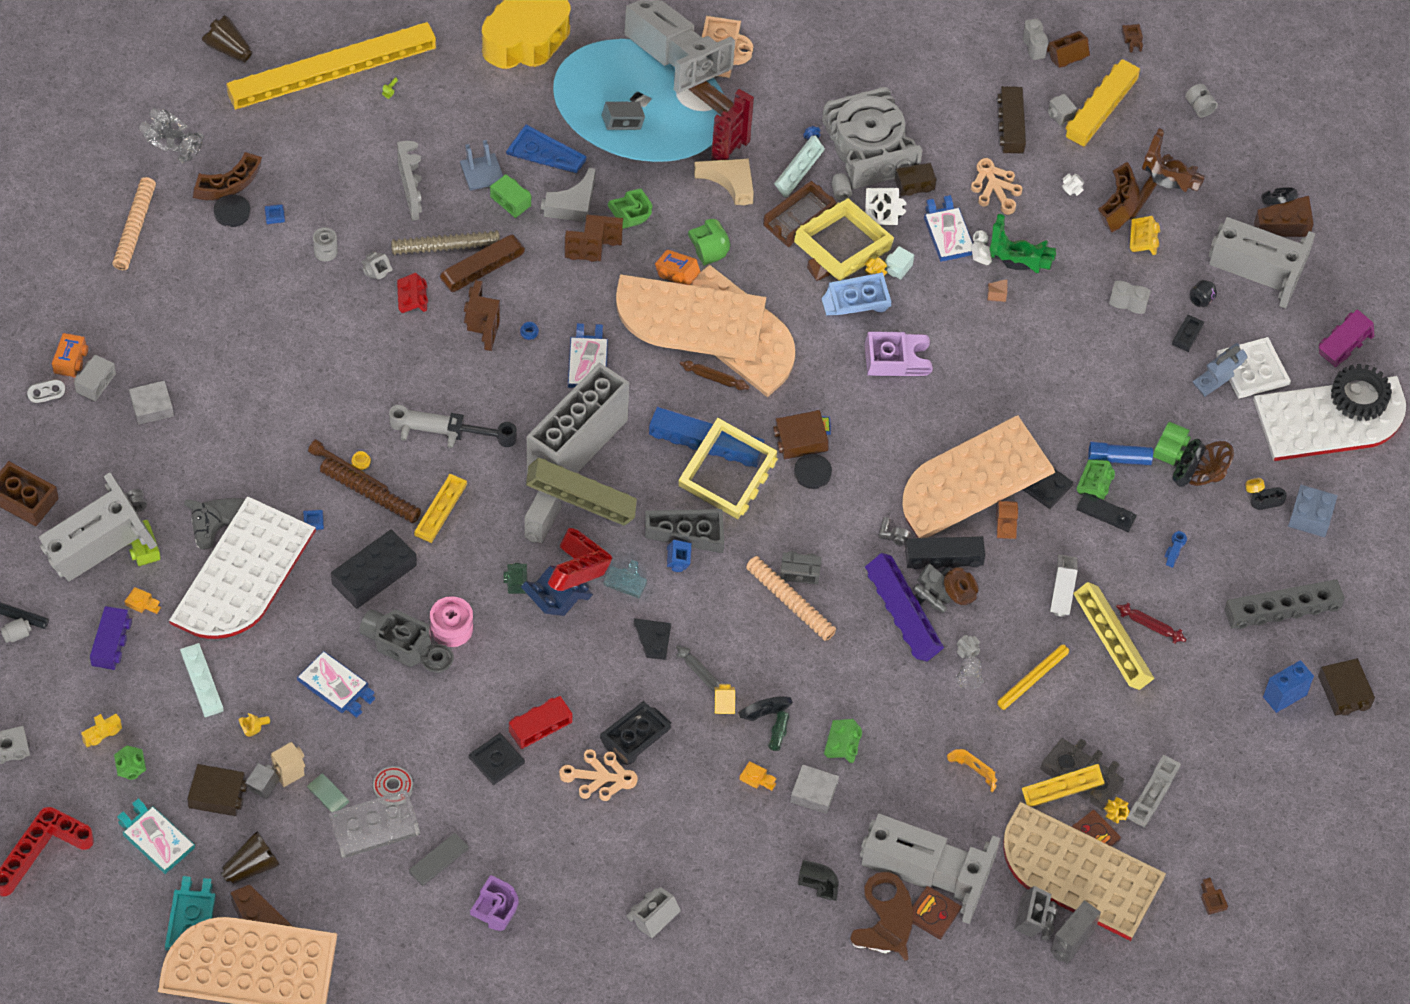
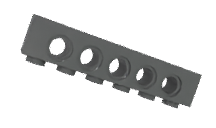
M1338 579L1229 599L1224 610L1231 629H1244L1250 625L1256 624L1260 626L1266 622H1281L1292 617L1297 619L1303 615H1317L1329 610L1334 612L1342 608L1345 598Z

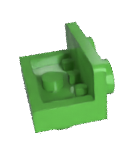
M854 719L832 721L824 752L827 758L845 757L849 763H854L855 756L858 753L859 740L862 737V729Z

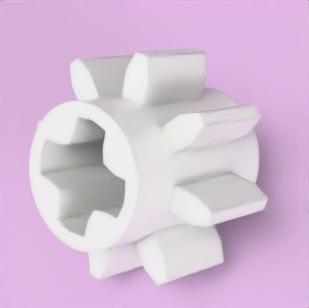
M1069 173L1063 178L1064 184L1062 187L1069 195L1075 193L1078 196L1083 191L1082 185L1084 181L1078 174L1075 173L1071 176Z

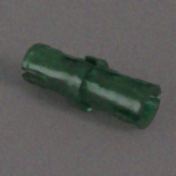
M779 711L777 714L775 725L771 729L772 736L768 744L769 749L773 751L781 749L783 738L787 734L786 727L790 718L789 713Z

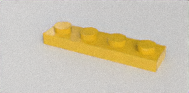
M449 474L414 531V536L430 543L433 542L466 488V480Z
M1096 764L1024 787L1022 791L1026 804L1034 807L1103 785L1105 782L1100 766Z

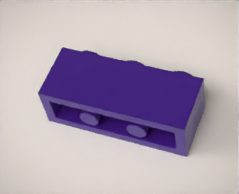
M104 607L90 654L91 666L115 670L116 664L121 662V647L126 645V630H130L132 618H129L128 610Z

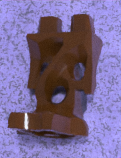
M1158 128L1145 156L1142 170L1149 172L1153 181L1163 187L1182 189L1183 192L1191 189L1197 192L1203 184L1205 175L1197 173V166L1188 168L1180 160H1164L1160 152L1165 132L1163 129Z

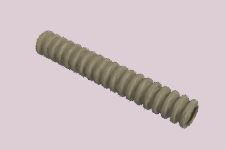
M495 230V232L489 231V233L484 231V233L478 232V234H475V232H472V234H469L468 232L466 235L461 233V235L455 234V236H452V234L446 236L445 234L443 237L441 235H438V237L433 235L432 238H429V236H426V238L422 236L420 239L418 237H415V239L410 237L408 240L406 238H403V240L399 238L397 241L392 239L391 247L394 256L396 253H399V255L405 253L406 255L408 252L411 254L416 252L418 254L419 251H422V253L428 251L429 253L431 250L434 252L439 250L441 252L443 249L445 251L451 249L452 251L454 248L456 250H459V248L464 250L466 247L468 249H471V247L476 249L477 246L479 248L485 246L486 248L499 241L500 235L498 230Z

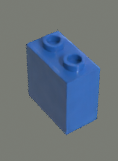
M1300 660L1269 678L1263 698L1277 713L1308 694L1314 675Z

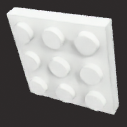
M1268 337L1239 345L1240 349L1246 352L1248 358L1234 370L1235 376L1229 380L1238 399L1290 384L1291 380ZM1228 348L1218 350L1216 356L1218 357Z

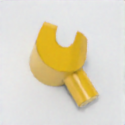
M248 713L249 717L238 719L244 734L248 737L259 733L261 725L270 724L269 716L258 718V716Z

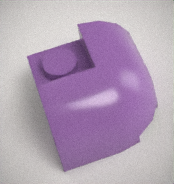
M490 875L480 890V896L471 908L470 915L488 923V927L497 931L505 930L519 904L515 889L508 883Z

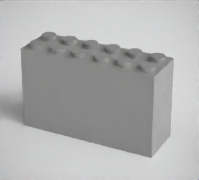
M599 362L527 436V473L528 466L538 457L578 473L628 421L629 382Z

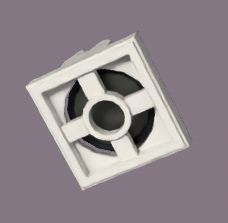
M866 188L865 213L879 225H898V219L906 212L904 209L906 202L899 196V188Z

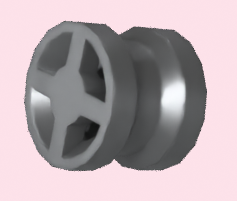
M133 489L126 493L136 512L143 511L147 507V502L143 499L144 493L141 489Z

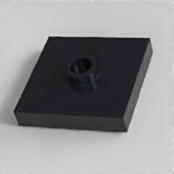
M501 733L468 754L469 759L493 785L525 764V759Z

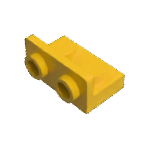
M1153 216L1132 219L1130 249L1132 252L1150 250L1152 255L1157 254L1160 226Z

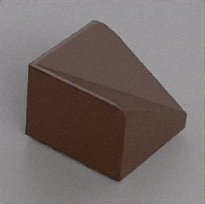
M815 258L808 261L807 269L816 281L832 275Z

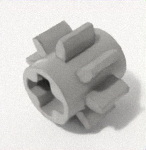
M965 635L957 642L958 650L956 652L962 659L964 657L973 659L980 652L979 644L981 642L975 636Z

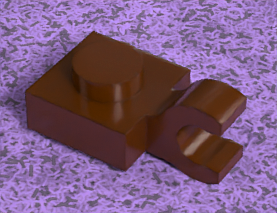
M1211 878L1203 879V883L1200 884L1204 892L1201 895V899L1207 914L1211 915L1227 910L1228 904L1222 890H1215Z

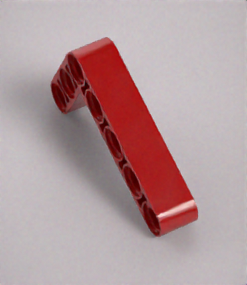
M568 528L560 543V548L574 559L556 565L548 584L555 590L563 591L601 577L606 573L612 561V556L577 529Z
M43 808L0 867V884L7 882L6 885L0 886V896H8L14 891L53 835L79 849L87 850L94 844L91 828L55 808ZM48 818H53L51 821H45ZM65 827H71L68 830H62ZM37 834H42L40 837H34ZM82 836H88L85 839H80ZM25 850H31L28 853H22ZM14 866H19L17 869H11Z

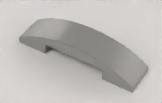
M1165 755L1162 756L1151 779L1138 801L1135 802L1127 819L1145 828L1167 793L1181 763Z

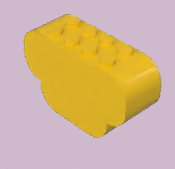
M503 0L501 4L495 7L494 12L486 17L482 25V55L484 59L490 64L503 69L513 68L520 63L532 67L546 63L570 34L569 15L571 7L569 1Z

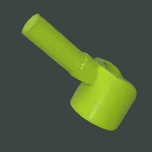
M394 78L390 84L383 86L382 95L387 99L394 94L392 88L398 81L397 78Z

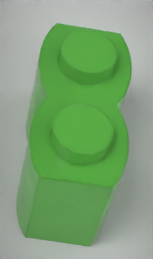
M1168 422L1155 448L1153 457L1175 465L1176 461H1180L1184 453L1182 451L1183 447H1187L1191 437L1188 436L1190 430Z

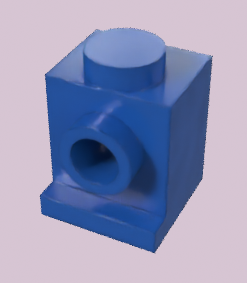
M673 540L667 546V567H672L674 572L685 570L690 565L692 543Z

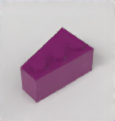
M1358 309L1354 313H1349L1345 321L1341 325H1337L1333 329L1332 334L1319 343V354L1336 368L1351 356V352L1356 347L1360 349L1363 346L1361 342L1367 338L1372 339L1375 337L1374 323Z

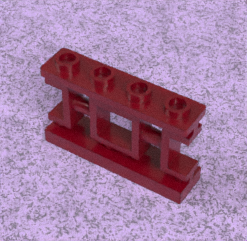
M741 89L735 92L734 104L727 113L723 111L721 116L716 115L714 117L711 161L729 160L730 154L736 148L740 149L741 144L747 146L750 143L754 97Z

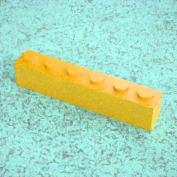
M1123 59L1118 64H1114L1109 76L1106 75L1101 86L1095 88L1093 96L1087 98L1084 107L1078 109L1073 121L1070 120L1066 125V138L1085 147L1138 80L1140 68Z

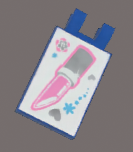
M951 195L944 196L945 203L942 204V209L936 210L934 199L927 200V206H925L927 214L924 215V220L940 262L973 255L971 247L973 242L960 208L953 207Z
M577 323L576 337H571L568 388H575L599 362L607 367L608 339H602V324H595V336L584 335V324Z
M325 651L297 677V681L341 713L347 710L356 718L362 713L360 710L361 704L356 702L359 697L368 704L375 700L373 696L375 693L372 689L368 688V683Z

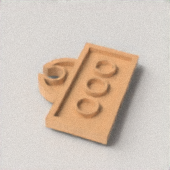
M706 16L702 38L709 36L716 42L729 37L735 39L733 65L744 64L752 57V42L747 37L739 34L741 21ZM746 49L748 50V52H742L740 50ZM731 70L718 76L730 78Z

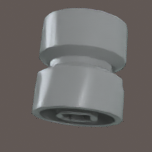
M1204 84L1193 86L1185 95L1187 101L1193 106V110L1200 118L1212 114L1218 106L1216 100L1210 95L1209 90Z
M322 227L313 234L314 255L317 259L330 261L338 254L337 236L331 228Z

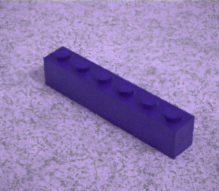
M880 553L865 566L868 578L875 584L876 592L886 603L885 608L894 617L893 621L903 633L904 641L911 647L912 655L917 660L927 662L944 649V646L893 557Z

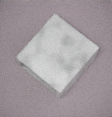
M165 381L129 389L138 425L174 417Z
M802 765L791 794L790 802L827 814L839 776Z

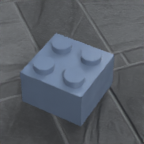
M1300 485L1288 527L1325 537L1338 495Z

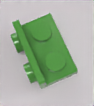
M1088 460L1076 488L1078 493L1084 494L1085 492L1096 495L1097 498L1104 500L1108 494L1110 483L1115 477V471L1110 462Z

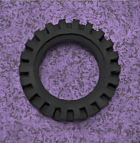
M1353 364L1349 365V368L1344 367L1342 372L1339 371L1335 377L1331 389V399H1333V404L1337 405L1336 409L1338 411L1343 409L1342 414L1344 416L1350 413V419H1353L1354 415H1356L1357 421H1361L1363 416L1365 421H1369L1370 417L1376 419L1377 415L1381 416L1383 411L1387 409L1392 389H1390L1391 383H1387V376L1382 378L1384 373L1380 371L1377 374V368L1373 367L1372 371L1368 370L1369 365L1365 364L1364 369L1361 364H1357L1356 368ZM1356 380L1365 381L1376 389L1378 399L1370 404L1355 403L1346 395L1344 388L1349 382Z

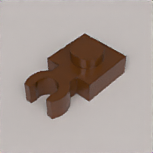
M1140 24L1122 25L1125 43H1130L1129 51L1132 53L1133 48L1138 47L1139 52H1142L1143 35Z

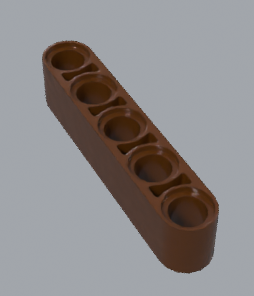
M509 235L447 268L441 273L440 279L450 292H456L522 256L525 252V247L515 235Z

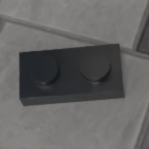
M1187 315L1174 337L1172 345L1189 352L1204 326V321Z

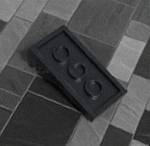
M1055 468V473L1022 489L1048 509H1051L1074 483Z

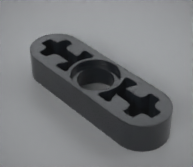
M1194 439L1187 445L1172 476L1173 481L1179 487H1183L1191 481L1206 450V446L1200 439Z

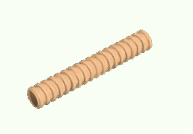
M143 177L140 179L116 255L112 262L116 269L127 270L129 268L130 260L132 259L156 186V182L151 178Z
M758 556L750 559L746 569L756 578H759V581L763 582V585L767 586L773 594H776L775 596L780 598L786 606L788 605L789 609L797 613V616L801 617V620L805 621L811 629H814V632L818 633L824 641L829 640L835 634L836 628L830 622H827L828 620L823 618L813 606L810 607L811 605L806 603V600L802 599V596L798 595L792 587H789V584L785 583L776 572H772L773 570L768 568V565L764 564L763 560H760Z

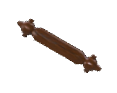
M690 360L680 361V365L683 366L685 371H693L696 375L728 387H735L739 391L749 390L750 388L744 380H736L731 375L701 364H694Z

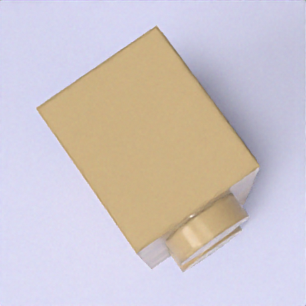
M292 742L271 753L272 767L276 769V774L283 787L304 776V754L300 747L296 748Z

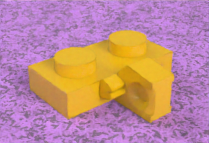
M117 713L105 720L101 714L94 717L95 725L81 732L82 740L88 748L91 745L99 744L102 739L108 736L116 735L122 729L121 719Z

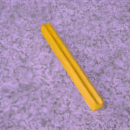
M1064 644L1060 645L998 700L997 705L1002 710L1010 706L1069 653L1068 647Z

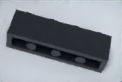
M983 536L906 539L907 568L921 569L928 564L935 569L946 566L952 568L984 566L986 555Z

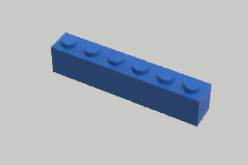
M657 407L649 425V435L656 439H665L673 444L688 446L692 450H698L713 424ZM724 431L720 433L708 453L712 456L717 455L724 457L728 461H737L745 466L756 468L762 455L760 451ZM751 436V437L757 439L758 441H760V442H762V443H765V440H764V439Z

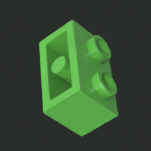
M507 174L490 186V197L513 217H518L531 207L530 192L527 189H523L515 179H511Z

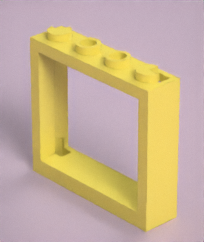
M847 198L841 203L838 202L833 208L825 210L820 216L812 218L807 224L801 225L796 231L794 242L812 258H815L837 280L841 281L866 266L865 263L869 258L875 260L876 257H880L891 250L894 237ZM845 216L870 237L874 243L840 263L811 237Z
M717 418L680 477L679 487L739 519L741 514L744 515L749 508L747 504L750 499L754 500L759 492L757 488L760 483L764 484L769 475L767 472L770 467L772 469L775 467V463L778 460L776 458L777 451ZM722 431L767 455L737 506L691 481Z

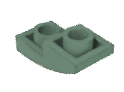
M323 773L307 785L309 791L333 815L349 803V800Z

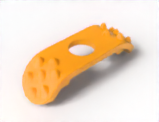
M955 749L947 754L949 762L956 761L961 765L965 763L986 778L985 782L990 786V792H994L997 787L995 784L997 782L995 771L965 749ZM974 762L977 763L981 767V769L976 767Z

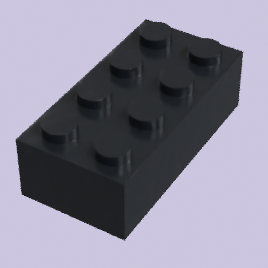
M390 529L331 572L332 585L358 609L417 566L416 553Z

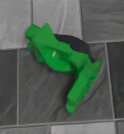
M998 214L993 225L990 246L991 258L1002 260L1006 268L1031 269L1035 273H1039L1041 268L1050 270L1052 261L1056 258V248L1048 247L1047 240L1037 245L1030 244L1026 240L1010 241L1004 230L1005 216Z

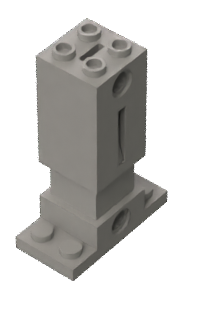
M638 0L626 6L624 35L664 66L671 64L675 67L674 91L677 93L733 69L735 39L732 37L720 42L714 41L709 36L700 37L694 32V24L662 0Z
M878 813L876 820L872 819L868 829V836H865L861 846L860 857L863 858L862 866L879 872H890L897 875L903 881L923 888L927 886L932 887L933 885L954 893L953 899L963 902L960 912L964 914L962 922L970 924L996 858L1000 838L992 836L990 842L986 841L983 851L970 847L969 852L947 845V838Z

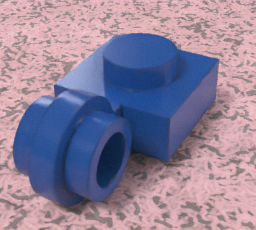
M1181 531L1175 532L1172 535L1171 541L1174 545L1173 547L1169 546L1165 557L1168 558L1166 565L1172 568L1182 546L1187 542V536Z

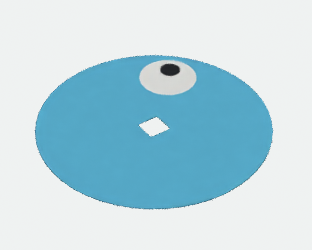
M631 39L604 40L576 50L562 62L554 78V99L559 112L570 127L595 146L630 159L665 162L696 155L712 145L714 117L716 115L721 116L688 89L680 93L674 91L675 67L671 64L664 66ZM714 78L707 80L708 83L723 93ZM636 92H640L652 99L645 107H642L645 119L641 130L606 129L601 115L605 102H632L630 98Z

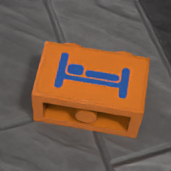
M668 249L655 263L660 278L679 284L690 285L700 273L697 259Z
M66 333L62 334L52 361L54 374L76 377L78 371L82 370L83 356H87L88 353L85 337Z

